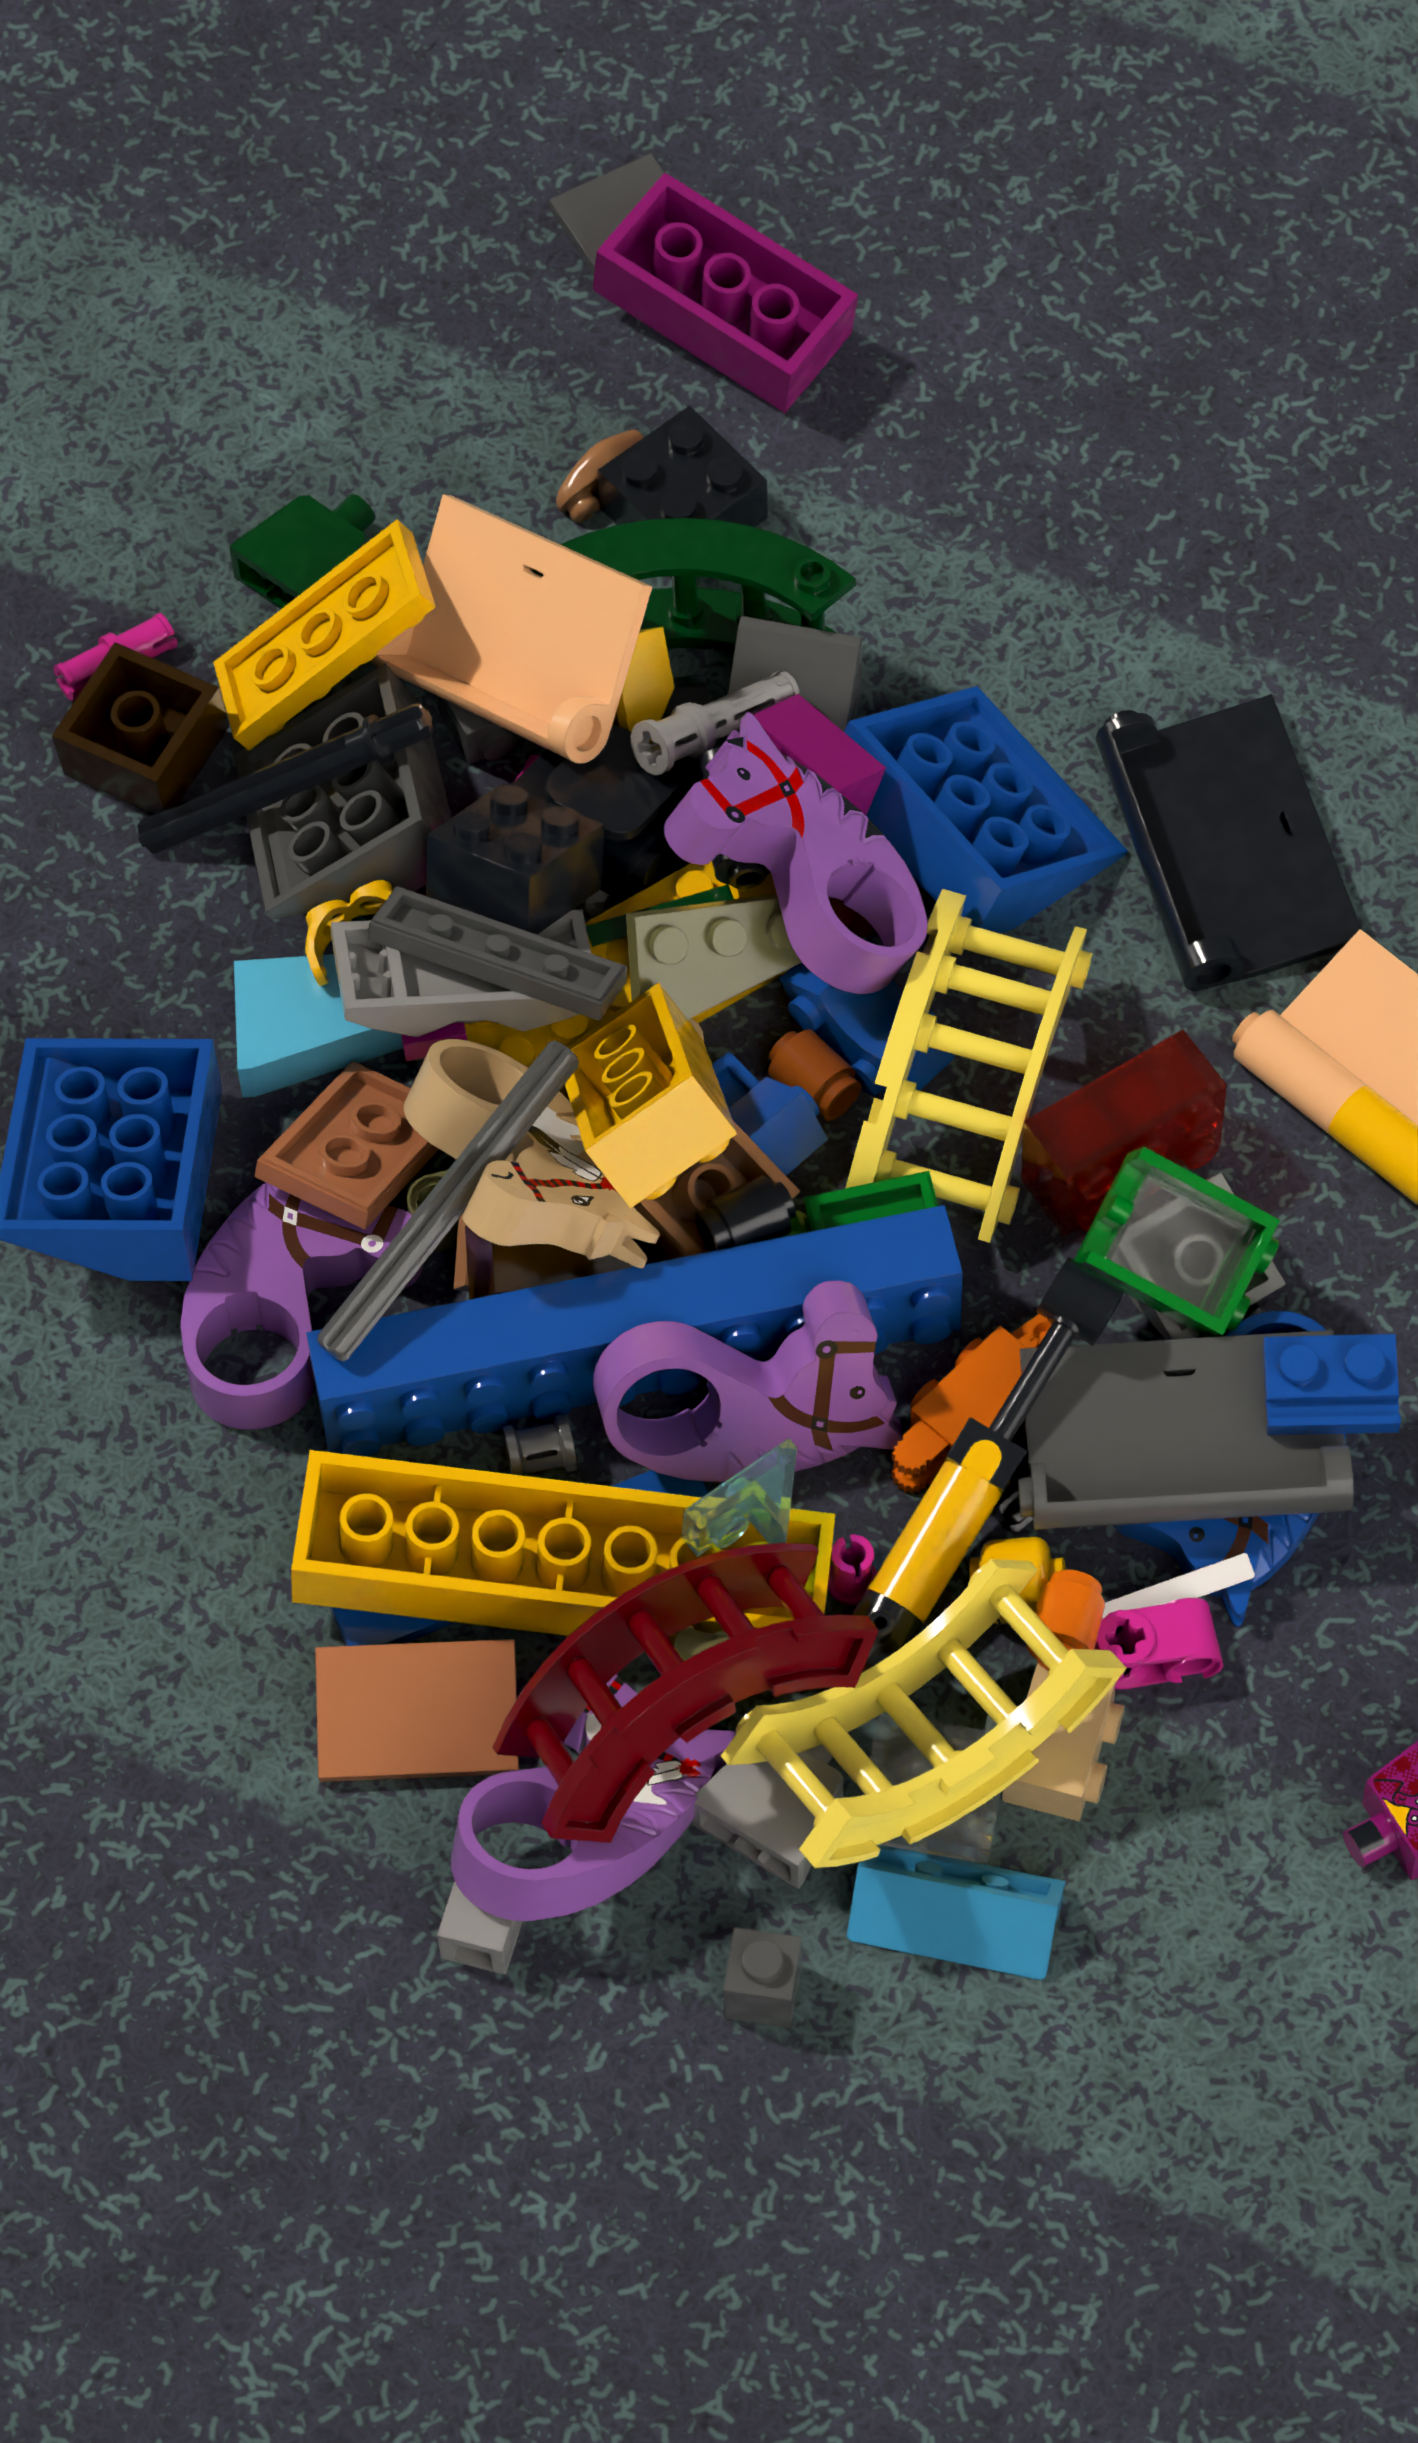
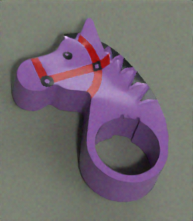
M747 712L741 719L740 733L733 730L705 767L709 770L708 778L696 782L667 818L664 825L665 838L673 851L681 859L689 863L698 865L708 864L717 855L723 854L738 862L759 863L766 866L773 877L790 944L802 963L818 978L840 990L857 994L877 992L885 988L926 938L927 917L918 886L903 859L872 821L816 773L794 759L780 753L757 718ZM828 897L844 901L845 906L863 916L876 930L883 946L867 942L851 932L836 916Z

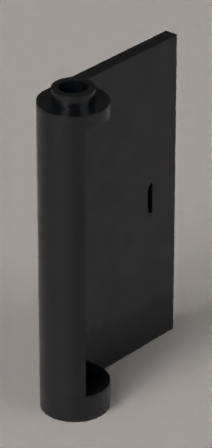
M1272 694L1157 730L1151 716L1137 713L1133 710L1120 711L1106 719L1104 725L1096 734V743L1184 986L1188 990L1196 992L1256 977L1341 950L1361 929ZM1284 817L1285 821L1281 823V818Z

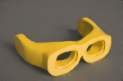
M386 880L370 882L356 889L351 894L349 903L343 900H331L314 907L307 913L308 932L305 952L312 973L320 987L329 983L327 970L323 965V953L332 940L331 922H349L358 916L376 914L394 890L390 882Z

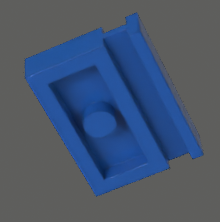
M1396 1334L1264 1337L1262 1348L1267 1435L1399 1433L1401 1419L1398 1401L1399 1384Z

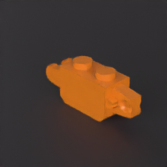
M1038 1314L1012 1333H1009L1000 1325L985 1340L981 1338L974 1339L962 1350L955 1362V1368L940 1382L933 1379L918 1391L910 1405L911 1428L903 1435V1440H898L897 1446L893 1447L892 1460H894L892 1478H894V1484L898 1485V1490L903 1489L904 1493L911 1492V1494L915 1491L920 1493L921 1489H926V1484L933 1482L945 1462L946 1455L970 1417L989 1428L1021 1375L1020 1349L1038 1348L1052 1325L1047 1318ZM1025 1420L1021 1424L1012 1441L1021 1432L1025 1430Z

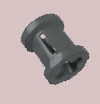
M566 1414L556 1415L554 1423L515 1430L512 1425L502 1426V1438L510 1474L525 1476L526 1474L561 1467L567 1473L577 1471L575 1448Z

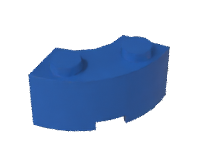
M803 963L790 968L779 979L792 1000L788 1004V1011L794 1021L802 1029L814 1031L854 1068L855 1079L861 1084L862 1091L870 1096H876L879 1092L885 1095L887 1087L875 1084V1080L903 990L892 979L885 988L869 994L851 993L824 982ZM929 1010L928 1014L934 1015V1013L931 1010ZM930 1047L927 1053L916 1050L907 1080L917 1083L916 1090H921L955 1059L954 1055Z

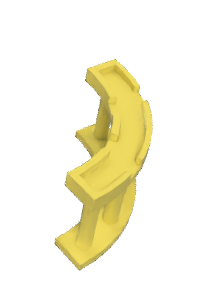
M942 889L927 923L929 939L923 953L918 951L916 953L875 1080V1084L887 1087L884 1099L874 1098L868 1122H863L846 1188L930 1171L937 1198L985 1211L978 1240L990 1243L999 1222L1007 1225L1011 1223L1020 1188L1009 1184L1032 1104L1072 987L1083 989L1093 953L1082 950L1087 929L1077 926L1073 930L1065 952L971 926L972 919L961 916L967 895ZM967 950L1056 975L1052 990L1049 991L957 965V958L950 955L951 953L962 955L963 951ZM948 989L1043 1015L1033 1049L1030 1050L936 1023L937 1016L928 1014L935 993L947 994ZM930 1047L1025 1074L1012 1117L916 1090L917 1083L907 1080L916 1050L927 1053ZM910 1114L1005 1141L992 1187L897 1160V1153L887 1150L896 1117L906 1120Z
M990 1559L972 1575L968 1587L936 1620L892 1655L861 1673L856 1688L833 1687L816 1695L792 1702L775 1705H757L754 1710L747 1713L740 1720L735 1730L736 1735L721 1757L728 1765L754 1764L768 1761L815 1817L814 1829L799 1850L814 1868L841 1866L878 1857L880 1852L878 1844L902 1835L910 1845L947 1827L977 1809L1006 1789L1039 1762L1032 1751L1044 1742L1060 1725L1070 1734L1103 1699L1127 1669L1111 1650H1068L1019 1596L1038 1571L1030 1561ZM1000 1616L1007 1621L1049 1669L1048 1677L1018 1707L967 1651ZM946 1667L997 1724L995 1728L965 1750L955 1751L908 1697ZM886 1711L932 1764L934 1769L914 1779L893 1786L848 1732ZM822 1744L865 1795L834 1798L797 1753Z

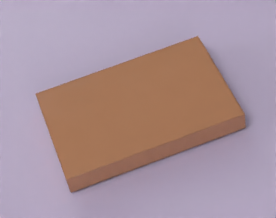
M352 1061L257 1160L255 1177L365 1230L439 1149L419 1135L410 1125L404 1114V1102L411 1088Z
M515 1639L315 1647L318 1779L320 1782L496 1775L519 1770V1756L497 1755L493 1749V1744L504 1720L517 1700Z

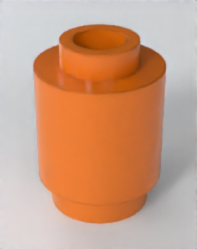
M1076 1570L1057 1571L1051 1576L1050 1582L1042 1586L1035 1614L1068 1650H1094L1105 1609V1601L1101 1596L1102 1586L1094 1577ZM1026 1644L1028 1652L1037 1660L1039 1665L1049 1671L1048 1667Z

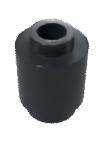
M762 1175L707 1200L706 1208L695 1213V1222L708 1252L781 1238L790 1234V1219L796 1217V1209L787 1188L781 1182L773 1184L768 1177Z

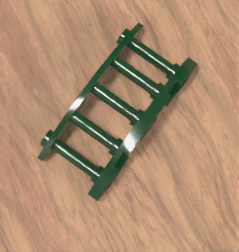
M694 518L650 519L593 531L560 544L637 580L672 576V588L651 590L640 630L663 627L667 649L695 648L711 650L712 646L735 650L741 616L836 633L831 628L825 626V611L856 586L855 577L830 559L805 545L776 533L720 520ZM531 568L532 572H534L537 575L543 576L537 570ZM696 577H708L741 584V593L721 589L697 588ZM765 593L777 598L778 600L793 607L794 609H791L777 602L766 600Z

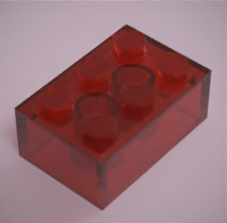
M1182 1029L1026 1119L1023 1122L1021 1181L1063 1236L1079 1227L1084 1231H1089L1128 1153L1146 1147L1181 1167L1186 1165L1191 1170L1203 1166L1216 1155L1222 1139L1227 1084ZM1150 1182L1141 1200L1156 1193L1160 1187Z

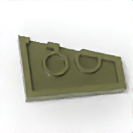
M777 894L626 913L631 1000L633 1001L651 987L660 983L687 1019L802 963L790 944Z

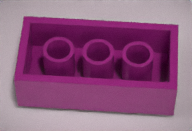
M665 172L596 251L593 280L594 292L784 413L787 412L852 334L858 294Z

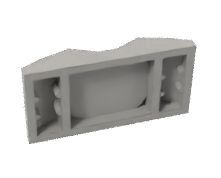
M571 910L538 934L550 940L591 953L582 910ZM371 920L331 922V939L344 1019L346 1021L371 1029L420 1037L455 1022L471 1024L488 1020L524 1032L579 1015L564 1008L368 940Z

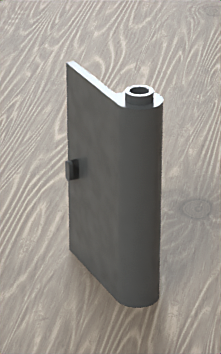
M1333 1330L1069 1346L1025 1418L1029 1477H1021L1017 1480L1020 1517H1032L1034 1530L1352 1511L1354 1501L1352 1462L1349 1446L1344 1445L1343 1434L1267 1435L1266 1429L1267 1414L1262 1348L1264 1337L1334 1335ZM1037 1348L1020 1349L1021 1374Z

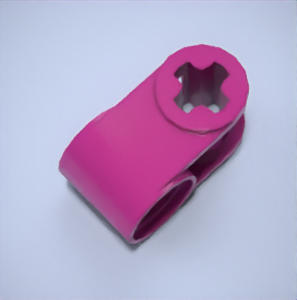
M1182 1598L1163 1605L1117 1610L1109 1613L1101 1621L1094 1650H1111L1126 1668H1130L1126 1676L1123 1673L1116 1681L1115 1689H1131L1164 1682L1181 1683V1676L1203 1673L1204 1678H1209L1220 1672L1224 1666L1209 1604L1200 1598ZM1122 1626L1121 1633H1116L1117 1627ZM1120 1645H1123V1649L1126 1652V1654H1123Z

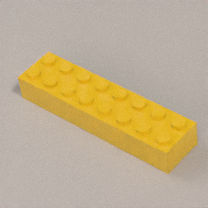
M310 1450L291 1567L292 1602L569 1636L593 1614L623 1593L651 1577L685 1562L716 1552L750 1545L800 1543L814 1544L819 1550L804 1588L822 1613L825 1614L836 1514ZM785 1607L742 1610L755 1628L794 1620ZM715 1618L692 1625L696 1631L715 1633L723 1630ZM676 1633L668 1637L673 1645Z

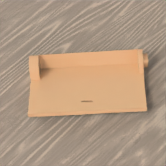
M443 494L423 563L436 607L427 613L419 624L405 630L379 650L370 662L377 667L386 663L397 677L575 763L582 764L591 761L602 751L609 738L652 586L452 495ZM531 568L537 570L543 576L535 574Z

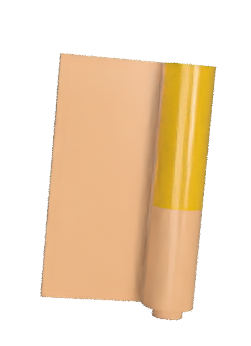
M1360 929L1281 1015L1273 1009L1261 1015L1253 1012L1241 1022L1232 1038V1041L1236 1044L1233 1058L1418 1206V974Z

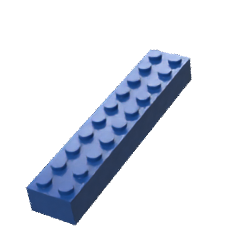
M942 1205L646 1264L642 1269L631 1267L381 1317L346 1361L335 1359L321 1348L317 1338L322 1329L306 1332L328 1451L369 1457L377 1453L381 1446L407 1441L408 1444L413 1446H426L438 1442L448 1432L471 1428L476 1433H491L500 1430L502 1426H506L509 1420L533 1415L539 1420H555L556 1415H567L573 1407L597 1403L593 1377L601 1354L618 1336L646 1323L672 1321L687 1324L755 1360L768 1361L776 1354L783 1341L792 1332L804 1326V1300L815 1286L826 1281L852 1283L864 1295L877 1332L874 1355L884 1351L891 1343L914 1339L919 1344L937 1343L946 1339L952 1331L961 1330L963 1271L946 1207ZM685 1369L656 1371L636 1381L623 1395L618 1407L631 1402L637 1394L661 1390L667 1395L684 1394L692 1391L698 1386L699 1382L707 1381V1379L696 1372Z

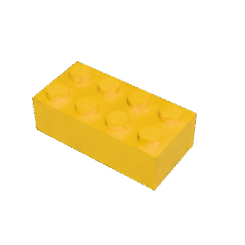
M660 983L651 987L567 1047L573 1051L579 1061L578 1068L567 1080L565 1087L585 1152L630 1209L644 1199L654 1200L662 1196L674 1185L679 1174L697 1162L706 1163L719 1156L729 1145L730 1139L737 1134L702 1037Z

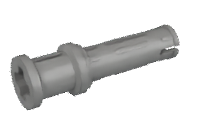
M777 671L770 677L733 691L707 704L683 703L674 708L671 716L662 720H643L632 728L630 738L634 756L640 766L650 774L660 775L668 772L673 767L675 761L687 756L696 758L703 752L713 749L716 740L731 734L733 730H740L741 719L747 712L754 715L792 696L800 695L797 682L788 672Z

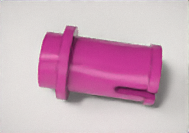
M852 1534L850 1535L849 1548L846 1549L844 1537L839 1538L833 1545L831 1551L833 1564L829 1569L827 1587L835 1600L846 1605H857L877 1573L872 1564L874 1550L871 1543L863 1536Z

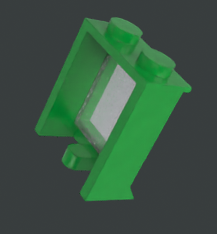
M1142 1147L1127 1154L1074 1260L1126 1290L1125 1294L1200 1333L1203 1338L1219 1337L1224 1334L1226 1329L1234 1331L1246 1314L1251 1298L1244 1295V1292L1254 1272L1260 1275L1263 1274L1271 1263L1279 1246V1240L1272 1236L1280 1220L1148 1148Z

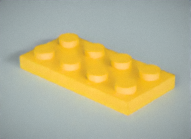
M398 519L213 662L233 738L249 751L268 736L280 731L287 721L313 701L324 697L335 684L357 667L371 661L379 650L405 630L419 624L425 615L436 607L413 532Z

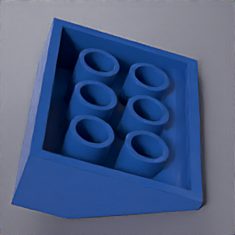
M978 686L850 720L844 730L845 734L886 767L866 817L885 835L886 839L905 862L916 882L926 890L935 902L942 889L967 895L961 916L972 919L971 926L1000 934L1013 930L1128 853L1123 844Z
M26 1038L0 1173V1240L128 1281H193L222 1096V1085L213 1039Z

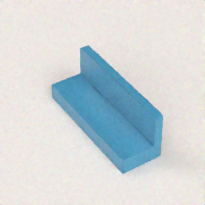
M885 1844L877 1845L880 1849L878 1857L859 1862L847 1930V1938L850 1941L1038 1980L1045 1978L1066 1881Z

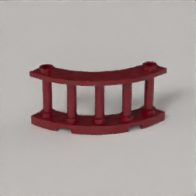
M774 1543L750 1545L716 1552L671 1568L628 1590L597 1611L571 1633L543 1662L523 1688L506 1716L493 1744V1749L497 1755L541 1758L559 1787L554 1793L541 1822L550 1838L611 1843L630 1805L650 1778L656 1773L651 1764L679 1738L688 1743L709 1727L736 1713L735 1703L767 1690H770L774 1697L807 1689L828 1687L856 1688L879 1630L868 1616H825L804 1588L819 1553L814 1544ZM785 1607L794 1620L755 1628L742 1610ZM715 1618L729 1639L709 1647L684 1661L668 1637L701 1621ZM646 1652L662 1676L646 1686L622 1707L607 1686V1683L632 1660ZM589 1706L601 1724V1729L590 1740L577 1759L574 1760L565 1747L564 1741L581 1713Z

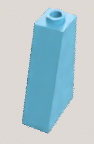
M334 954L323 955V965L327 970L329 983L321 987L312 973L307 956L234 961L237 1070L243 1098L256 1097L345 1068L352 1061L360 1063L403 1049L400 1034L371 1029L344 1019Z

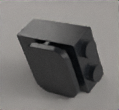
M612 726L606 745L591 761L582 764L575 763L546 749L513 782L512 786L521 787L527 793L558 806L570 807L580 815L604 824L602 889L600 890L623 902L641 884L645 887L649 886L660 873L665 859L673 852L665 838L664 825L667 818L693 785L684 781L685 770L679 760L675 761L673 767L663 774L653 775L646 772L636 760L631 748V731L622 727Z

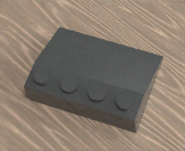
M384 663L287 722L280 731L268 736L250 751L244 748L236 753L234 758L238 778L362 726L363 719L367 716L376 715L381 718L412 704H421V702L389 666ZM432 736L394 752V758L390 762L383 764L377 760L246 815L266 913L274 920L307 914L314 907L331 900H343L349 903L350 896L356 889L376 880H386L392 884L394 889L398 886L413 892L426 886L427 834L451 819Z

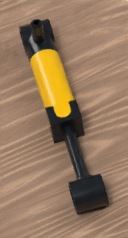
M1070 1257L1065 1261L1036 1311L1047 1318L1052 1324L989 1428L971 1417L968 1419L946 1455L944 1464L851 1614L868 1616L879 1630L862 1673L877 1665L916 1637L998 1500H1001L1024 1462L1027 1451L1011 1442L1073 1339H1082L1093 1346L1114 1314L1126 1290Z

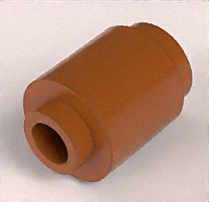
M811 1029L803 1030L799 1033L795 1031L788 1032L775 1043L770 1051L769 1076L773 1080L790 1087L797 1085L807 1091L819 1108V1115L826 1121H833L843 1115L853 1105L861 1092V1084L855 1079L854 1068Z

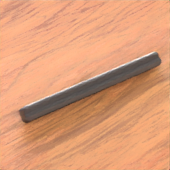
M555 1040L546 1045L318 1334L317 1341L323 1350L340 1361L349 1359L464 1213L485 1167L492 1161H505L578 1068V1057L573 1051Z

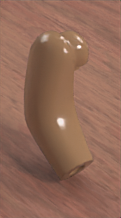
M631 429L603 439L592 446L576 463L558 491L556 505L560 512L563 513L567 510L574 522L582 523L591 518L593 512L600 510L599 500L592 495L599 489L597 470L644 438L639 431Z

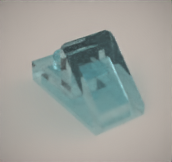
M790 1438L684 1510L681 1538L697 1557L715 1545L719 1549H723L734 1543L745 1533L749 1527V1521L769 1544L786 1543L797 1446Z

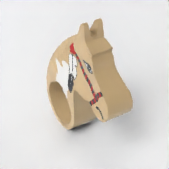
M460 1039L438 1041L430 1047L403 1106L404 1114L410 1125L419 1135L438 1149L457 1159L528 1068L508 1055L483 1044ZM560 1091L505 1161H492L485 1167L462 1215L464 1223L475 1234L498 1245L551 1244L586 1255L589 1260L609 1254L641 1269L644 1268L647 1257L632 1238L656 1244L660 1236L658 1230L634 1207L630 1209L585 1152L571 1103Z

